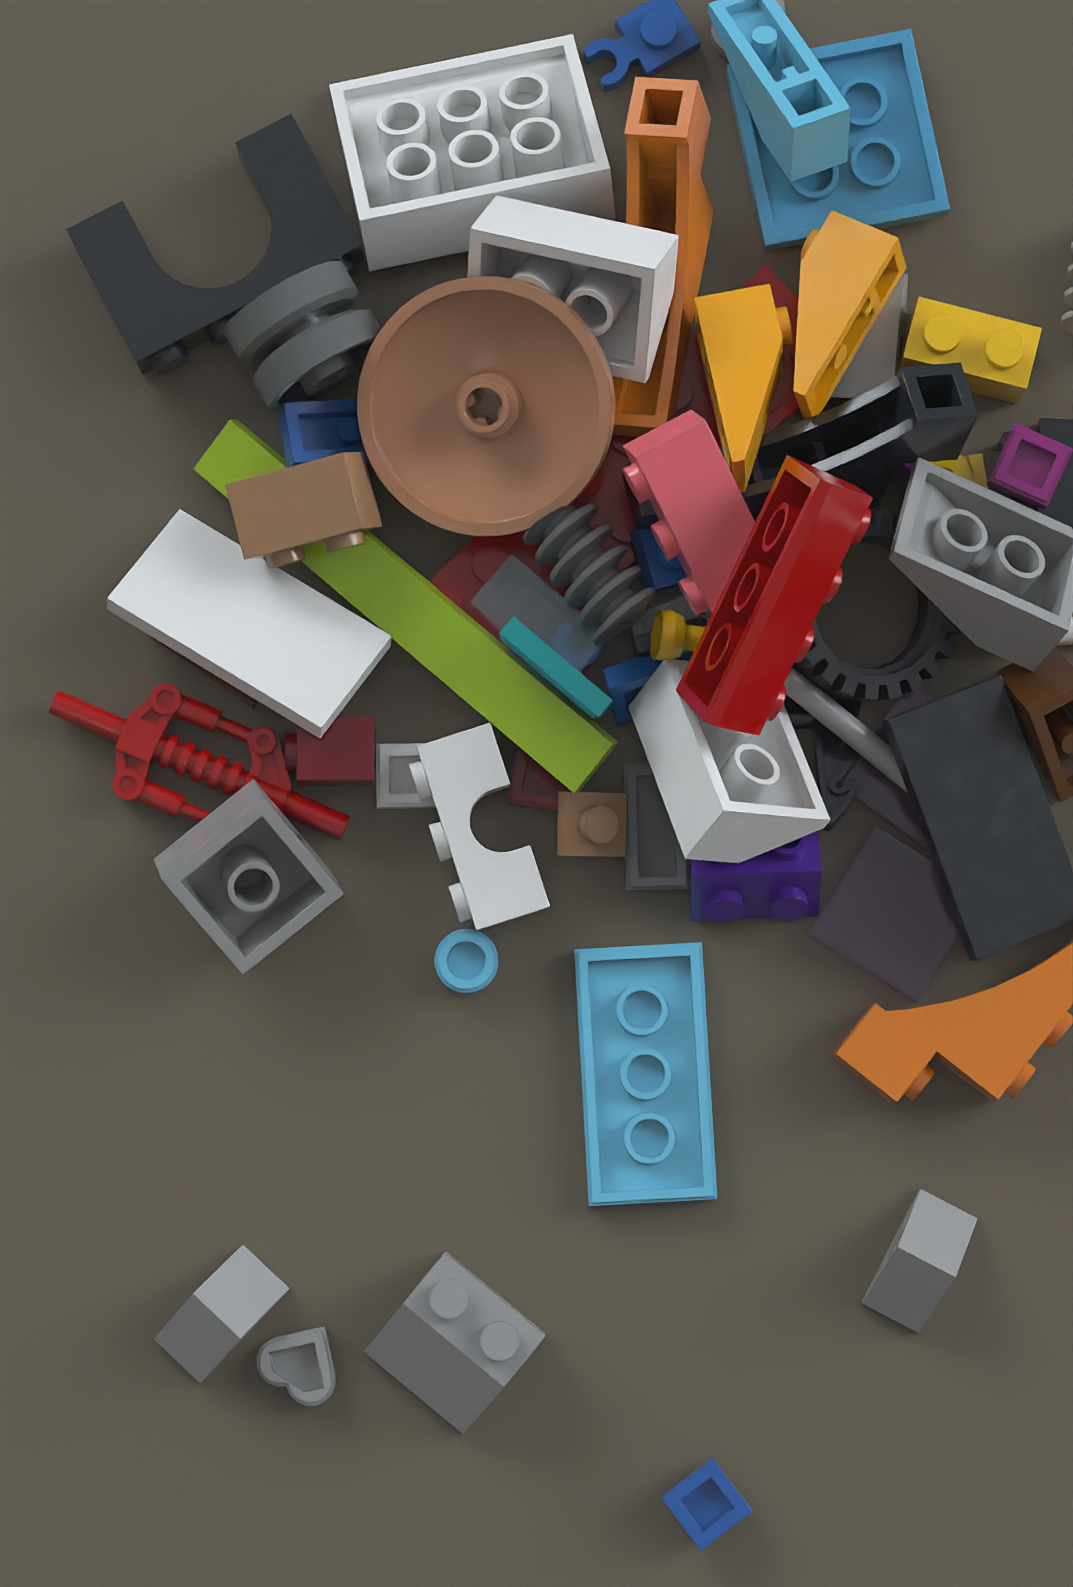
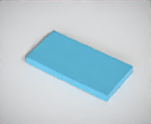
M702 942L574 949L588 1206L717 1199Z

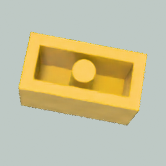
M918 296L908 322L899 357V369L900 367L961 362L970 392L1017 404L1029 383L1042 328Z

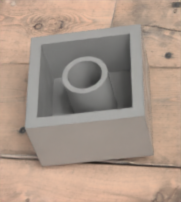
M254 779L154 858L160 877L165 885L243 975L344 894L331 870Z

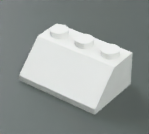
M496 195L470 228L467 278L476 276L513 278L531 283L550 292L571 307L588 325L603 349L612 376L646 383L650 376L674 293L679 235Z
M663 660L628 708L685 859L740 863L823 829L829 823L830 818L784 704L774 720H766L759 736L717 728L705 723L676 692V688L689 661Z

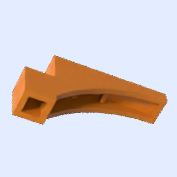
M635 77L624 131L627 143L626 224L679 235L674 293L650 376L646 383L612 376L615 393V421L612 435L640 437L674 419L695 312L694 298L698 297L714 215V209L701 178L712 118L698 80Z
M1073 939L1063 948L1028 971L993 988L960 999L893 1011H885L875 1003L869 1006L831 1057L890 1103L898 1102L903 1094L912 1101L918 1096L936 1072L935 1069L928 1065L933 1056L988 1100H999L1004 1092L1011 1098H1014L1034 1074L1036 1067L1028 1061L1041 1044L1045 1042L1051 1048L1054 1047L1073 1024V1015L1068 1012L1069 1008L1073 1005Z

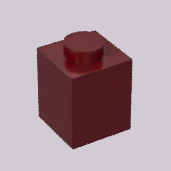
M337 716L321 738L297 725V733H285V771H297V782L300 787H376V721L374 716Z

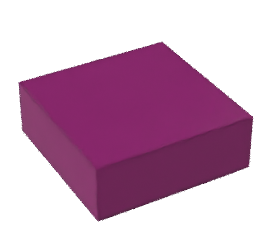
M1015 423L987 484L1046 510L1073 448Z

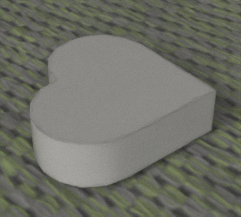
M326 1326L281 1335L268 1340L260 1348L257 1355V1369L260 1376L271 1385L277 1387L286 1386L290 1396L298 1403L306 1406H316L325 1402L332 1395L336 1386V1372Z

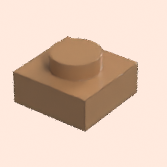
M558 791L557 855L626 857L627 793H573Z

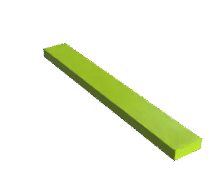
M230 419L193 469L228 498L225 485L285 469L287 465L284 458L238 419ZM369 530L362 532L365 543L359 546L327 553L325 542L303 548L306 559L302 560V562L381 630L390 634L394 641L573 793L581 791L619 743Z

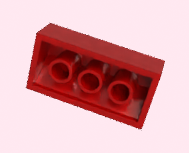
M786 456L676 688V692L705 723L717 728L759 736L766 720H774L780 712L786 697V686L784 683L794 662H801L812 645L814 638L812 624L822 603H829L836 595L843 576V570L840 568L850 545L857 544L869 526L871 509L868 507L873 498L857 486L791 456Z

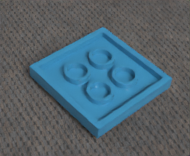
M911 29L810 48L851 108L848 159L845 163L792 182L787 178L763 142L730 64L727 65L726 76L764 252L804 244L812 230L816 228L821 229L831 210L877 229L948 216L950 206Z

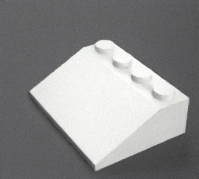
M573 34L329 84L369 272L469 251L470 228L496 195L607 220H616L611 170Z

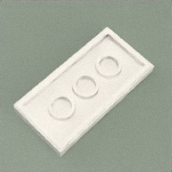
M181 509L178 510L107 598V610L318 738H321L391 646L392 636L278 567L269 568L267 561L263 558L244 560L239 544Z

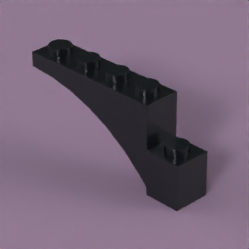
M961 362L900 367L898 374L893 378L837 407L799 423L764 434L746 491L741 492L753 519H757L787 455L857 486L873 498L868 507L869 509L878 508L897 465L914 464L918 457L928 462L957 460L978 417ZM721 446V447H719V449H720V451H721V453H722V455H723V457H724L723 450H722V446ZM627 462L626 467L631 465V462ZM623 473L622 478L636 529H651L650 526L658 522L659 519L649 500L641 504L639 503Z

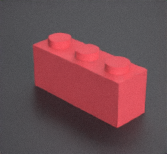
M689 410L623 445L631 465L622 470L639 503L641 504L649 500L659 519L658 522L650 527L662 552L668 560L677 556L687 577L678 581V584L688 605L696 616L705 612L710 618L755 521L706 420L693 410Z

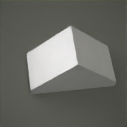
M919 1189L861 1303L920 1333L955 1280L978 1218Z
M243 1244L190 1296L154 1340L201 1384L290 1288Z

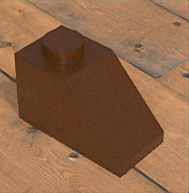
M1055 646L1034 672L1012 663L996 673L997 676L1001 675L1027 745L1053 792L1062 802L1073 796V666Z

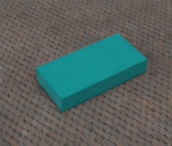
M513 616L499 633L500 640L504 645L592 720H599L613 704V700L516 617Z

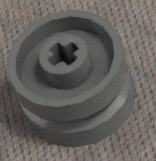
M328 261L310 267L265 291L243 307L228 322L223 331L242 364H261L252 382L271 412H278L283 403L307 402L360 371L363 368L372 343L382 329L371 310H351L360 293L341 261Z

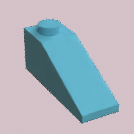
M717 0L708 3V14L759 134L790 182L847 162L851 108L777 1Z

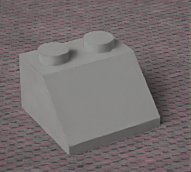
M445 1252L364 1352L464 1434L511 1380L546 1335L453 1256Z

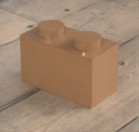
M343 452L225 485L244 560L266 558L269 568L305 560L303 548L324 542L327 553L362 545L365 543L362 532L383 527L364 452Z

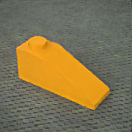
M831 210L821 229L816 228L808 235L800 257L793 391L805 420L822 412L907 268L898 237Z
M770 284L694 298L695 332L724 459L740 492L746 491L783 371V346L793 343L786 306L775 308Z

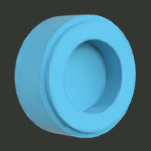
M473 929L456 930L448 934L438 945L434 959L435 969L442 983L449 989L463 994L475 993L486 988L494 979L498 970V953L493 942L485 934Z

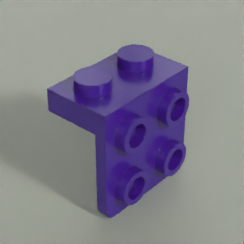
M818 831L740 863L691 859V921L712 920L726 923L737 919L777 918L780 920H795L800 917L819 916L822 865Z

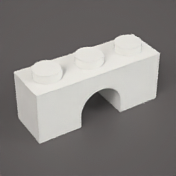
M491 723L417 746L421 761L409 764L420 801L433 797L440 822L429 825L440 862L452 858L460 880L459 883L448 886L460 923L472 919L475 930L479 931L549 908L550 904L531 846L528 845L510 852H494L483 847L475 839L470 828V815L476 803L484 796L510 786Z

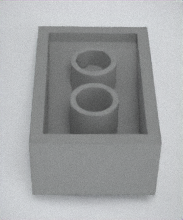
M918 457L912 466L888 559L977 647L1034 672L1069 631L1073 613V528Z

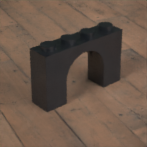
M292 114L235 142L240 161L265 205L272 224L269 245L262 260L248 275L239 281L218 288H197L173 279L154 260L123 200L66 229L142 375L153 369L158 375L176 369L190 358L188 351L209 340L212 345H220L227 342L228 340L223 331L228 322L243 307L262 293L295 274L328 261H341L350 277L358 271L356 264L364 260L362 244Z

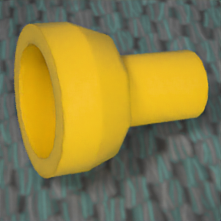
M658 609L651 628V658L659 661L679 658L683 650L694 651L705 627L686 625L684 616L673 610Z

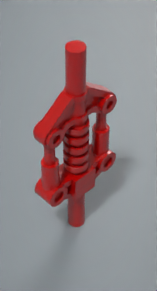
M168 683L156 686L152 690L150 698L129 714L127 719L60 690L54 696L49 714L117 743L115 746L117 774L113 778L112 785L115 794L125 801H138L172 817L177 818L178 814L198 823L211 813L186 802L184 795L147 780L151 765H153L156 759L159 761L158 766L167 770L172 766L175 768L174 773L181 776L188 773L191 775L190 780L197 783L204 780L207 782L206 787L216 790L217 787L223 788L222 794L229 797L254 779L285 816L338 839L342 838L351 816L292 791L293 787L289 772L285 771V757L279 735L269 726H257L254 729L223 717V711L182 694L177 687ZM174 717L212 733L217 729L247 742L253 763L250 772L245 771V765L239 762H235L234 765L229 764V758L223 755H219L218 758L213 757V751L209 749L197 750V744L190 741H187L186 744L180 743L181 737L174 734L170 738L165 736Z

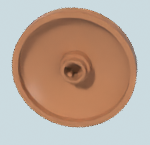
M476 276L448 281L427 289L399 308L386 322L372 343L363 364L357 395V415L363 446L369 461L379 479L402 505L423 520L442 529L472 536H498L529 529L548 513L561 506L565 508L572 504L585 491L596 476L609 449L615 421V393L610 367L603 349L585 321L571 307L550 292L531 283L500 276Z

